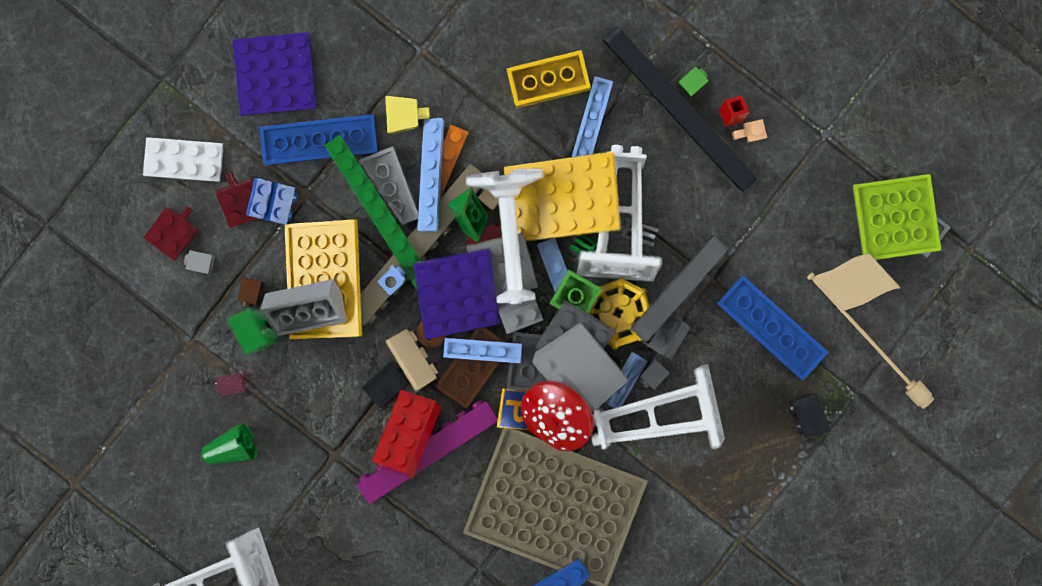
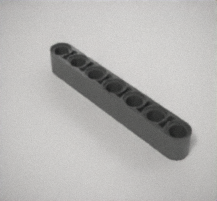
M713 235L635 322L631 330L644 342L648 341L724 255L728 247Z

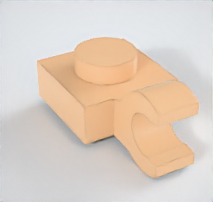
M763 119L744 123L743 130H737L732 133L733 140L747 138L748 143L767 138Z

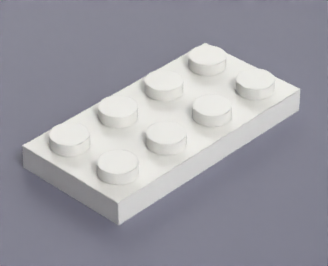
M146 137L143 176L221 182L224 144Z

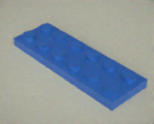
M374 114L259 127L264 166L332 158L324 145L339 135L342 136L354 156L378 152Z
M743 275L717 302L719 307L802 381L828 354L827 350Z

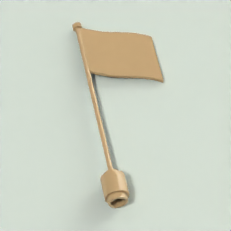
M869 253L854 257L833 270L815 275L813 272L810 273L807 278L811 279L908 384L905 393L918 407L920 406L922 409L927 407L934 400L932 393L920 380L917 382L913 380L911 382L845 311L863 305L885 292L901 287Z

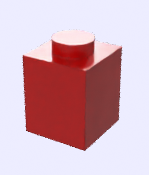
M741 95L725 100L719 112L725 126L728 127L744 122L749 110Z

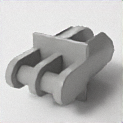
M624 218L625 225L622 226L623 231L619 236L632 241V237L627 236L628 231L632 232V228H630L632 220ZM642 224L643 229L658 233V228ZM642 231L643 237L655 239V235ZM642 239V244L653 247L654 243Z

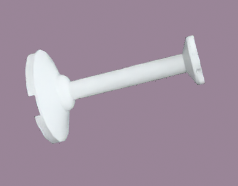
M514 169V171H511V174L499 176V171H493L466 177L467 185L490 190L494 197L499 198L507 291L497 296V303L518 304L523 301L536 299L534 292L523 289L514 196L520 193L521 187L544 177L542 169Z

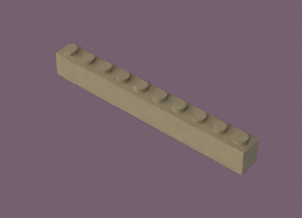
M472 164L465 169L440 199L438 232H419L417 226L407 238L421 261L427 259L425 255L429 250L433 252L439 245L437 240L441 236L445 237L452 228L449 226L454 221L457 222L447 204L469 188H472L475 194L478 192L482 193L485 190L466 184L467 176L481 173ZM395 255L389 259L360 294L361 320L364 326L367 323L371 325L378 317L375 315L378 310H384L390 303L388 299L391 295L377 281L390 270L392 265L396 268L400 266L404 271ZM406 274L404 277H405V278L407 279V281H408V280H409V277H408V275ZM392 276L387 277L385 285L393 288L396 285V279ZM400 286L393 293V295H396L402 289V286Z

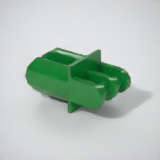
M578 235L591 243L592 247L577 238L574 240L576 244L587 251L596 253L593 249L598 242H595L588 236ZM570 244L569 248L581 255L583 251Z

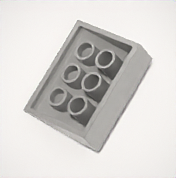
M581 322L535 352L532 362L547 381L559 382L575 390L586 401L591 412L595 411L628 382L625 374Z

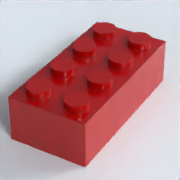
M401 390L372 462L380 468L413 479L440 413V405L434 400Z

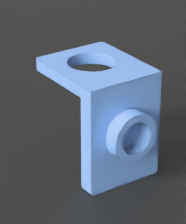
M392 265L390 270L377 282L389 295H392L407 281L404 277L406 273L400 266L396 268ZM392 276L396 279V285L393 288L385 285L387 277Z

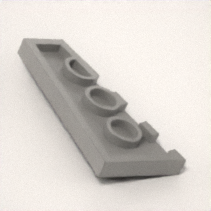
M392 146L358 160L367 171L370 179L378 187L381 195L389 203L388 205L401 224L405 225L418 220L419 210L395 147Z

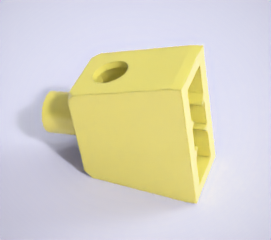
M385 96L387 133L389 135L419 128V119H430L429 107L418 108L417 99Z

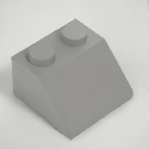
M536 300L523 301L518 304L498 303L499 314L507 334L543 320Z

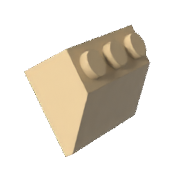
M406 329L386 340V343L413 388L417 391L435 380L438 371L433 363L429 365L426 360L428 355L423 347L419 348L416 341H418V338L414 331L409 332Z

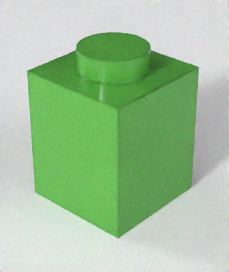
M694 67L677 85L691 98L709 81L707 79L708 75L703 69Z

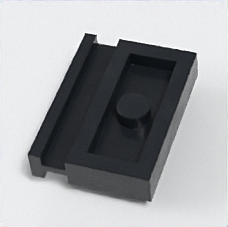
M388 362L361 388L381 408L408 381L391 362Z

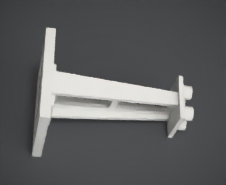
M612 145L610 152L615 153L616 176L619 168H629L632 170V205L630 207L619 206V213H628L632 216L631 256L606 254L609 231L600 232L596 253L581 252L577 275L611 279L622 277L625 280L653 282L660 267L661 258L642 257L641 169L644 167L646 155L642 154L641 147H631L630 153H623V146Z
M701 365L695 370L698 384L603 411V407L596 409L592 415L594 426H597L598 432L592 435L593 445H601L602 449H605L612 442L708 430L712 448L720 447L725 437L709 365ZM691 396L699 398L703 416L702 420L665 426L657 424L654 413L655 406ZM644 409L648 411L651 424L649 428L617 433L611 431L609 423L611 418Z
M256 528L227 543L231 557L164 586H187L195 583L197 586H205L203 582L205 578L234 566L241 586H279L260 529Z

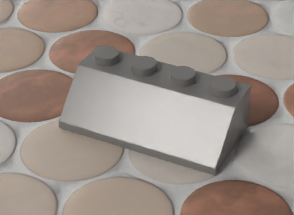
M334 279L266 293L260 308L277 336L346 322L342 292Z

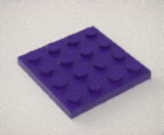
M309 32L233 39L240 116L317 109Z
M486 248L413 263L426 339L501 324L490 249Z

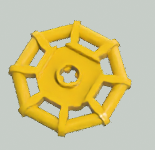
M622 277L619 280L598 286L602 290L588 314L591 316L599 315L600 321L615 329L613 338L607 344L612 346L613 349H617L620 346L635 341L640 342L642 339L631 330V327L650 307L646 294L647 290L626 281ZM618 288L617 294L607 296L605 293ZM627 289L636 295L630 298L624 294V291ZM601 296L604 301L601 302L599 309H594ZM641 300L644 312L638 311L636 302ZM617 309L624 312L621 314V318L614 316ZM627 331H630L632 333L631 335L620 338L619 334Z

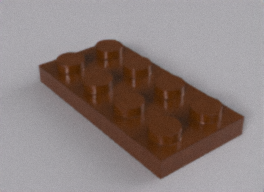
M485 327L477 328L469 338V340L504 342ZM455 358L435 387L467 409L500 362Z

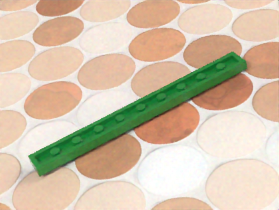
M339 135L325 144V148L417 290L413 263L422 262L346 142Z

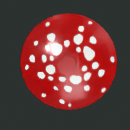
M542 381L533 385L522 399L521 413L527 428L535 437L543 440L552 446L553 449L573 451L582 447L591 437L594 428L592 412L586 401L567 385L555 381Z

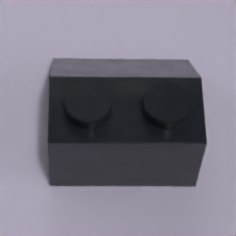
M809 393L790 401L789 411L792 417H796L798 424H795L799 435L802 434L803 437L808 438L831 431L817 394Z

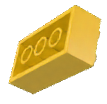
M582 50L507 68V75L516 109L590 91L591 88Z

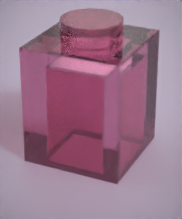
M242 372L216 377L217 381L214 382L216 393H219L220 396L245 391Z

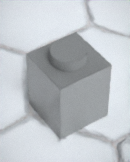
M189 250V254H186L184 259L185 269L212 274L215 256Z

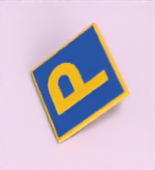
M502 389L497 427L528 430L521 413L522 399L527 391Z

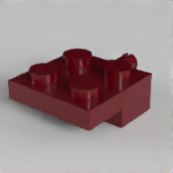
M233 172L225 174L229 185L217 189L216 196L229 228L257 219L246 215L254 183L253 177L236 182Z
M186 206L181 214H177L165 207L143 238L176 261L185 247L191 243L199 232L187 220L193 209Z

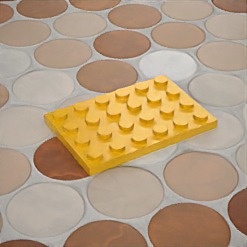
M614 152L504 167V175L511 174V171H514V169H542V174L544 175V177L521 187L520 193L514 196L518 233L523 232L526 242L620 230Z
M357 220L285 225L287 289L334 279L342 292L346 322L291 333L289 334V339L362 336Z

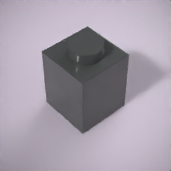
M653 360L639 376L642 379L640 383L648 390L650 387L655 390L670 372L658 361Z

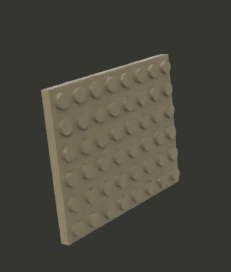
M503 428L463 533L556 570H560L580 558L590 573L586 581L598 586H608L648 480L573 451L553 449L552 446L543 440L522 431Z

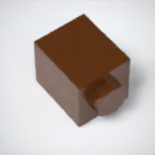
M242 278L237 298L238 301H242L241 305L252 308L253 304L259 305L264 282Z

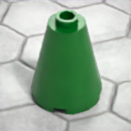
M237 424L202 448V460L211 465L255 459L257 456V446L253 445L251 441L255 439L253 433L246 424Z

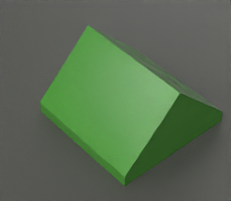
M568 270L549 304L560 309L566 300L584 312L589 313L602 288Z

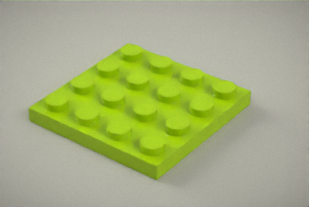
M930 174L852 185L862 255L869 253L875 260L941 251Z

